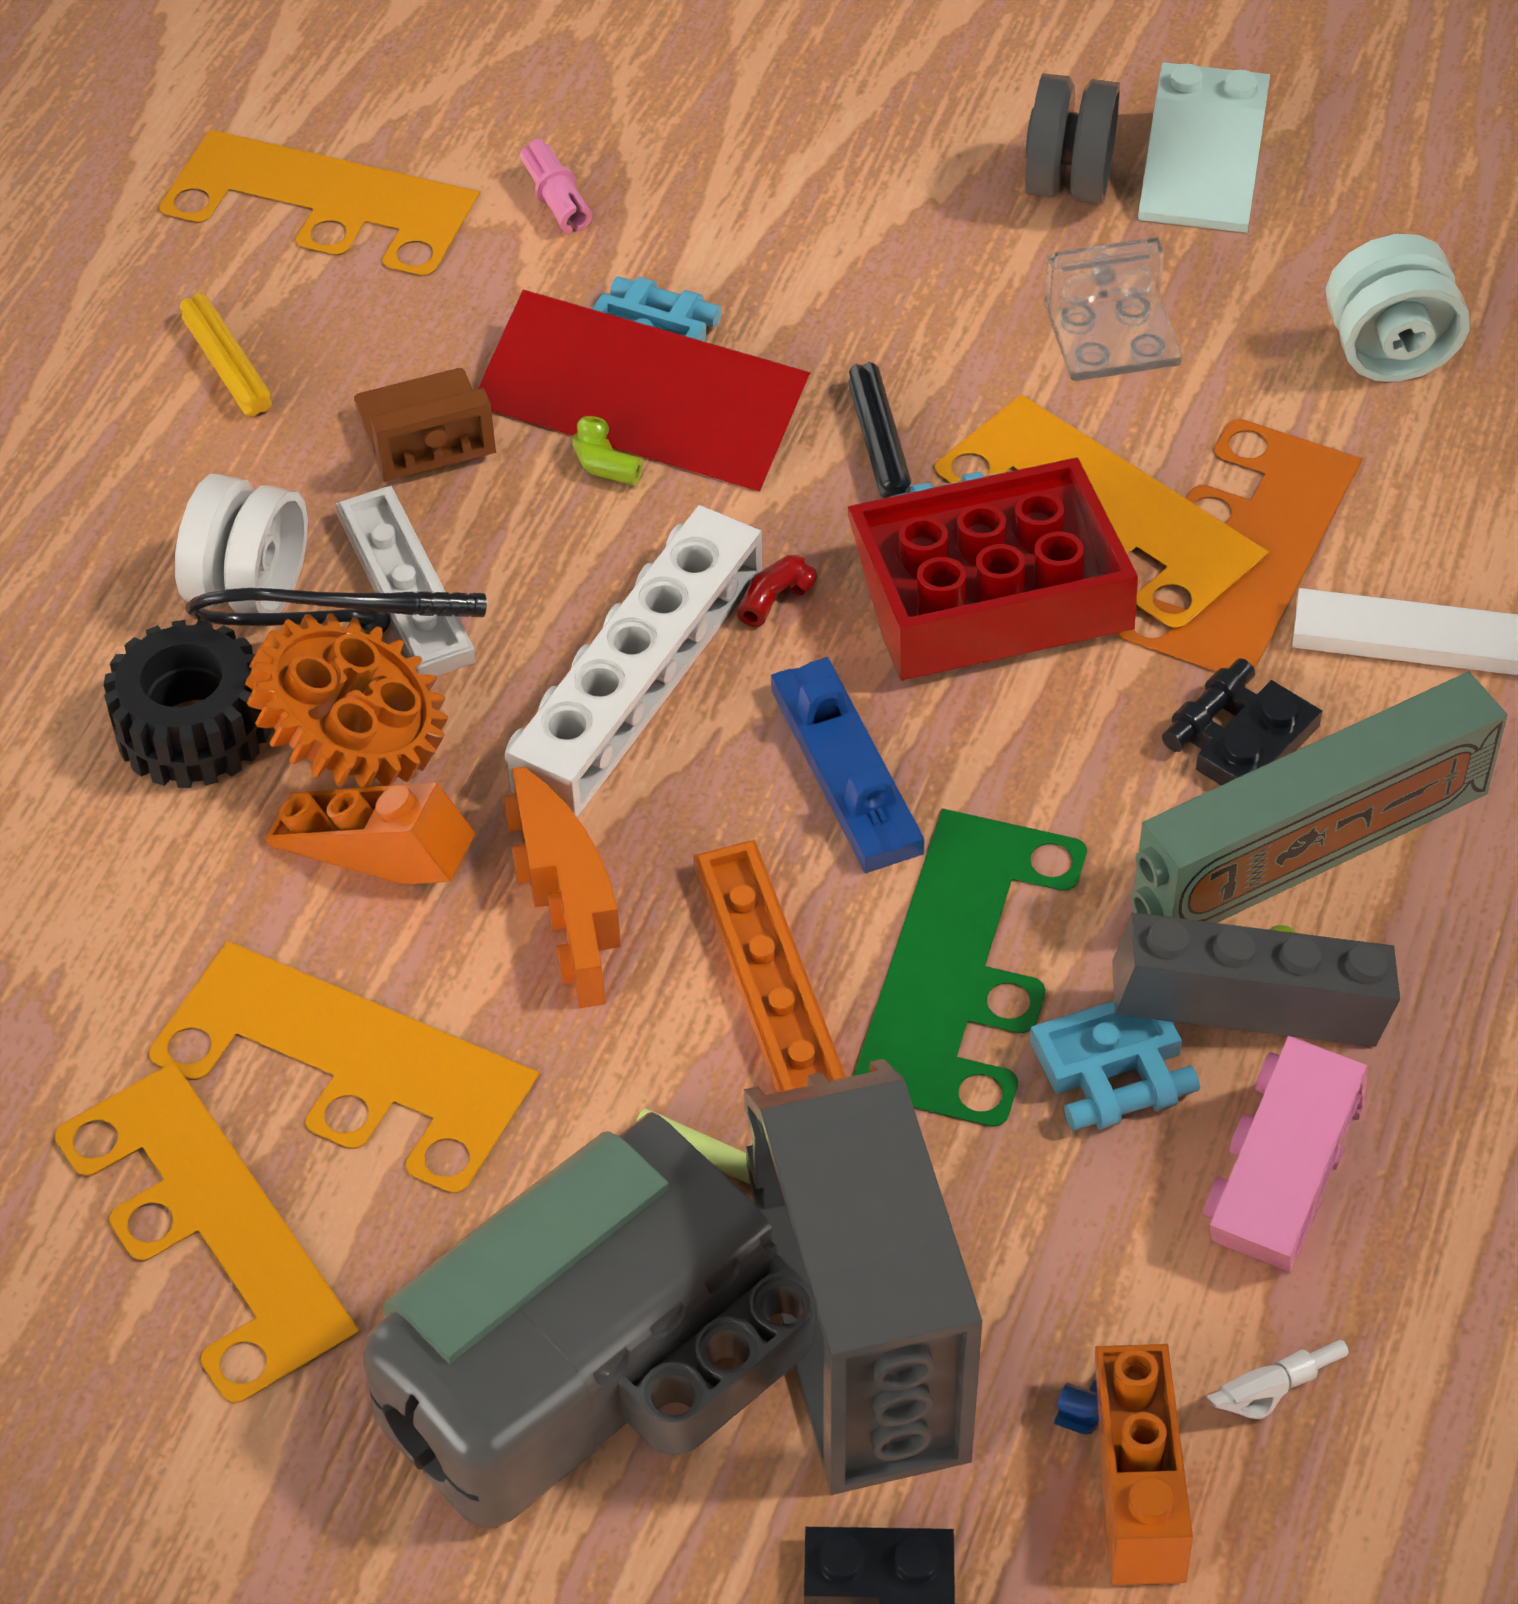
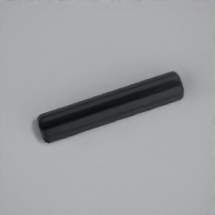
M872 362L864 365L855 364L849 370V386L880 496L884 499L910 492L911 477L879 367Z

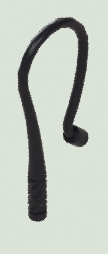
M238 588L208 592L196 596L186 604L185 610L196 620L237 626L283 625L288 619L300 625L305 614H310L319 624H323L328 613H333L338 622H350L354 617L358 618L361 628L372 631L378 626L382 628L383 633L390 625L388 613L419 614V616L455 615V617H484L487 610V599L484 593L467 594L455 592L449 594V592L432 593L418 591L417 593L412 591L341 593L273 588ZM255 600L346 609L289 613H225L203 608L225 602Z

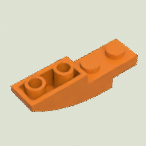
M525 766L512 768L515 794L504 795L503 801L508 832H521L523 844L512 846L517 883L530 882L534 908L548 906L553 932L565 930L567 944L556 945L562 985L575 983L579 1008L604 1005L605 994L599 951L621 947L618 908L611 881L598 850L586 829L569 806L543 780Z

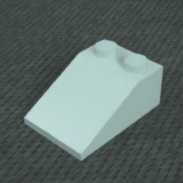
M1162 62L1138 220L1248 233L1270 74Z

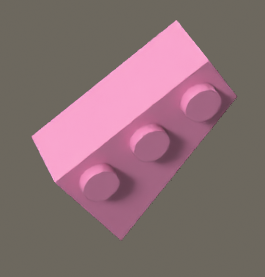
M1289 1035L1280 1055L1272 1052L1267 1054L1255 1086V1091L1264 1094L1255 1117L1246 1114L1242 1115L1229 1148V1153L1238 1156L1228 1180L1221 1177L1216 1178L1204 1207L1203 1216L1212 1219L1210 1223L1212 1242L1291 1273L1321 1205V1195L1332 1168L1337 1169L1343 1156L1345 1147L1342 1144L1353 1118L1359 1120L1366 1104L1368 1065Z

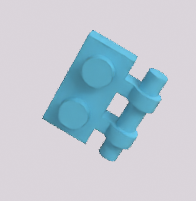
M619 276L615 277L611 285L610 295L602 293L592 308L593 310L704 342L706 341V325L715 328L722 314V307L704 301L702 294L688 290L678 294L657 288L656 281L643 277H637L635 281Z
M1114 1001L1031 1026L1030 1044L1055 1095L1081 1087L1086 1099L1064 1105L1065 1118L1072 1131L1094 1124L1098 1129H1104L1119 1124L1122 1115L1150 1106L1155 1111H1160L1177 1105L1178 1097L1197 1092L1200 1089L1197 1073L1191 1065L1169 1072L1164 1062L1166 1059L1179 1056L1182 1039L1171 1021L1115 1015ZM1137 1069L1142 1081L1112 1089L1107 1078Z

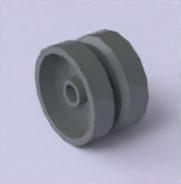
M1042 73L1027 131L1025 158L1027 159L1026 194L1055 198L1061 191L1067 165H1072L1070 191L1076 201L1104 203L1118 121L1119 82L1091 79L1084 88L1079 113L1074 112L1075 85L1071 77Z

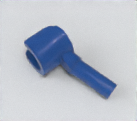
M1096 1380L1093 1381L1090 1390L1066 1382L1058 1400L1057 1407L1059 1412L1054 1424L1087 1435L1094 1432L1099 1421Z

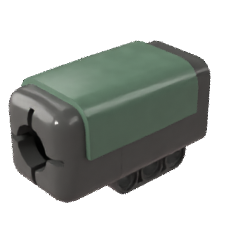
M650 1112L641 1117L620 1135H615L609 1131L600 1133L493 1214L383 1302L384 1319L376 1324L367 1336L363 1349V1360L375 1419L385 1435L417 1469L423 1471L424 1476L464 1519L478 1527L498 1528L515 1519L602 1447L607 1439L627 1423L652 1448L660 1453L672 1456L682 1455L699 1447L808 1354L812 1349L815 1338V1304L809 1284L777 1254V1246L772 1242V1227L761 1210L669 1122L660 1115ZM784 1313L794 1316L797 1320L781 1325L773 1323L767 1318L775 1314ZM729 1357L739 1359L744 1363L736 1369L729 1370L718 1368L714 1365V1362ZM674 1402L690 1407L683 1414L674 1416L663 1414L658 1410L667 1403Z

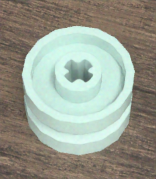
M1393 234L1370 240L1349 252L1332 270L1325 287L1327 306L1333 323L1339 330L1340 342L1347 361L1359 375L1374 381L1401 382L1426 375L1444 365L1463 346L1470 330L1469 311L1461 291L1455 285V276L1447 256L1436 242L1420 235Z

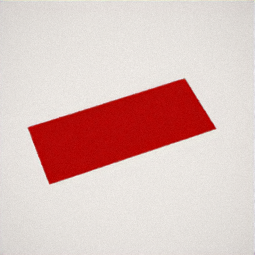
M523 289L477 390L485 389L491 403V410L494 413L571 436L578 433L577 423L581 418L585 416L598 417L605 420L608 424L609 432L606 439L609 440L614 449L760 492L811 372Z

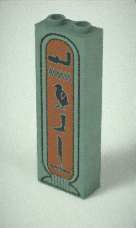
M1468 671L1143 821L1139 852L1136 854L1137 868L1134 891L1131 893V902L1135 913L1218 923L1487 795L1508 714Z

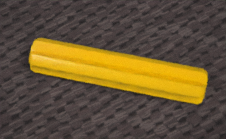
M196 293L192 298L185 297L179 306L182 310V319L244 414L255 417L260 412H268L272 406L268 387L209 298L202 293Z

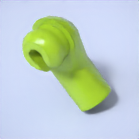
M593 416L581 418L577 423L578 433L572 437V446L584 470L594 476L636 486L642 474L643 459L612 449L609 440L606 439L609 426L605 420Z

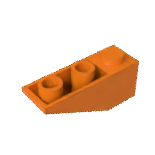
M437 782L291 793L280 807L278 817L265 841L273 848L394 883L421 884L451 882L476 832Z
M1168 1344L1095 1346L1104 1520L1111 1584L1186 1583L1193 1531Z

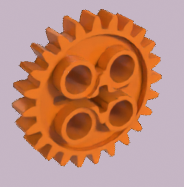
M328 613L322 626L313 616L305 614L299 626L288 619L284 622L280 632L274 630L269 632L249 666L252 670L245 682V686L253 690L247 701L248 706L262 710L255 722L256 726L275 728L276 732L269 744L272 747L288 744L293 748L289 758L290 763L295 764L306 758L312 762L311 773L313 777L317 778L326 768L333 771L337 786L342 787L348 775L355 777L361 788L369 787L374 777L382 786L393 785L397 776L403 781L409 782L417 769L423 771L445 736L441 730L448 720V715L439 711L445 701V696L430 691L437 680L436 676L418 674L416 670L423 659L420 656L404 658L400 654L404 642L399 639L387 645L381 641L382 628L378 626L368 635L361 632L358 618L353 617L347 628L340 626L333 613Z

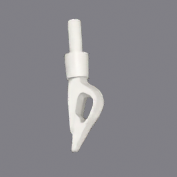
M1337 1340L1311 1353L1300 1349L1276 1362L1274 1365L1252 1370L1220 1386V1391L1207 1395L1206 1401L1214 1408L1234 1412L1248 1418L1263 1419L1274 1410L1282 1396L1288 1393V1389L1316 1379L1318 1369L1348 1356V1347L1344 1341Z

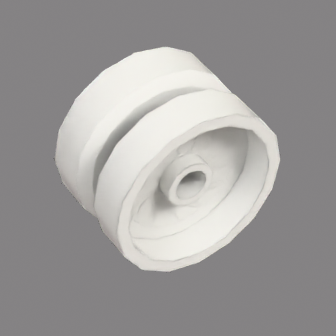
M209 474L198 484L188 501L179 527L175 550V580L179 595L188 603L196 596L226 589L273 588L295 590L303 566L308 529L306 505L299 492L272 485H260L255 490L248 480L224 474ZM248 600L225 602L207 607L212 609L224 608L229 603V606L235 613H281L288 603Z

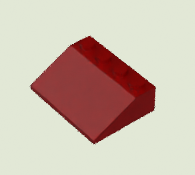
M1078 457L848 506L849 521L881 634L900 681L1135 629L1138 575Z

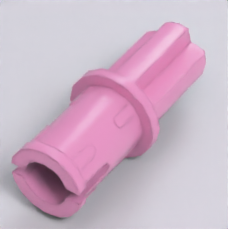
M542 139L531 140L529 146L521 149L520 157L536 183V196L541 202L548 204L563 232L572 233L573 228L568 222V218L576 232L583 230L591 222L593 212L575 187V175L571 169L561 165L550 145L545 144Z

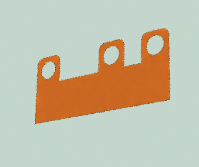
M1235 419L1226 425L1214 447V452L1218 458L1264 473L1251 500L1208 485L1195 486L1191 489L1186 499L1194 504L1208 497L1225 501L1231 509V516L1224 523L1260 545L1269 553L1186 625L1177 628L1171 627L1165 635L1157 638L1144 637L1134 629L1117 633L1123 640L1215 672L1220 668L1228 669L1239 658L1247 660L1256 669L1363 460L1361 457L1247 420ZM1251 431L1260 434L1266 440L1267 449L1258 457L1245 458L1238 456L1231 450L1229 441L1238 432ZM1153 598L1154 605L1165 613L1176 614L1187 610ZM1136 604V613L1143 610Z

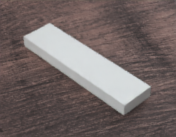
M392 486L336 503L338 518L375 593L445 592ZM388 613L390 624L398 640L400 639L404 642L403 650L407 658L420 656L423 659L416 670L418 674L439 676L476 663L475 649L459 617H455V615L419 616V614Z
M1299 588L1292 648L1518 675V614Z

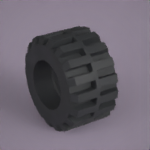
M185 620L173 621L172 627L161 630L158 625L146 630L147 636L140 640L133 637L124 645L126 654H115L111 660V673L105 674L103 685L106 692L104 697L119 752L125 762L130 761L134 772L141 777L150 773L152 782L163 786L170 780L176 781L178 788H191L193 782L204 780V784L207 786L218 783L217 776L224 773L232 777L242 771L241 762L243 760L252 762L259 755L260 749L258 744L267 742L270 731L269 728L257 727L255 724L262 710L249 707L247 704L253 690L245 686V682L252 670L249 666L255 654H253L252 645L244 637L236 639L235 630L224 625L215 630L210 621L198 620L195 625H186ZM203 700L190 706L173 707L186 701Z

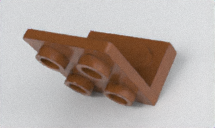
M456 368L357 393L354 396L356 410L384 482L496 453L491 403L484 388L473 391L463 368Z

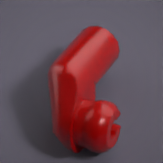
M787 555L758 572L752 578L737 609L738 618L748 626H762L777 595L785 588H789L794 595L803 596L806 591L813 587L817 580L816 569L805 564L804 557Z

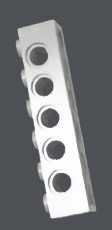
M701 505L697 506L684 524L679 523L673 528L665 549L653 564L647 563L642 568L637 577L635 587L622 604L616 603L610 609L600 633L590 645L584 644L578 650L571 670L558 687L551 686L546 691L537 714L525 729L519 728L510 738L505 751V761L508 763L512 792L515 793L512 768L525 766L543 780L569 806L578 818L745 595L754 575L763 570L762 530Z

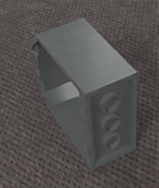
M881 1059L870 1062V1073L829 1081L822 1073L807 1075V1086L768 1095H765L758 1086L744 1089L745 1111L753 1140V1145L746 1146L747 1169L753 1201L772 1227V1242L777 1246V1254L809 1284L815 1304V1338L812 1349L795 1365V1370L830 1494L834 1495L971 1463L982 1317L905 1079L888 1062ZM780 1314L782 1324H789L797 1320L792 1315Z

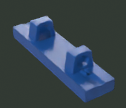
M825 657L809 662L800 668L787 669L771 674V691L864 873L866 874L924 855L925 839L829 658Z

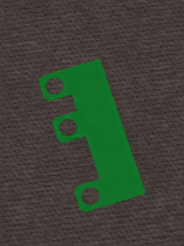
M942 808L853 1076L870 1073V1062L884 1059L905 1079L914 1108L987 1126H999L1006 1122L1018 1087V1078L1015 1073L1006 1068L957 1057L968 1021L1017 1033L1028 1032L1031 1030V1026L1036 1025L1045 996L1044 984L1034 977L985 965L1012 879L1057 890H1070L1078 884L1087 855L1086 845L1081 840ZM1045 844L1062 846L1070 853L1072 865L1065 874L1060 876L1048 877L1041 875L1032 867L1031 855L1033 851ZM1006 983L1022 987L1030 998L1028 1010L1016 1018H1002L994 1014L987 1003L988 994L994 987ZM974 1075L989 1076L1000 1084L1003 1093L1002 1099L991 1110H972L966 1107L960 1100L959 1088L962 1082Z

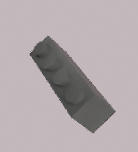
M1132 912L1112 961L1115 1015L1376 1047L1400 1001L1394 945Z

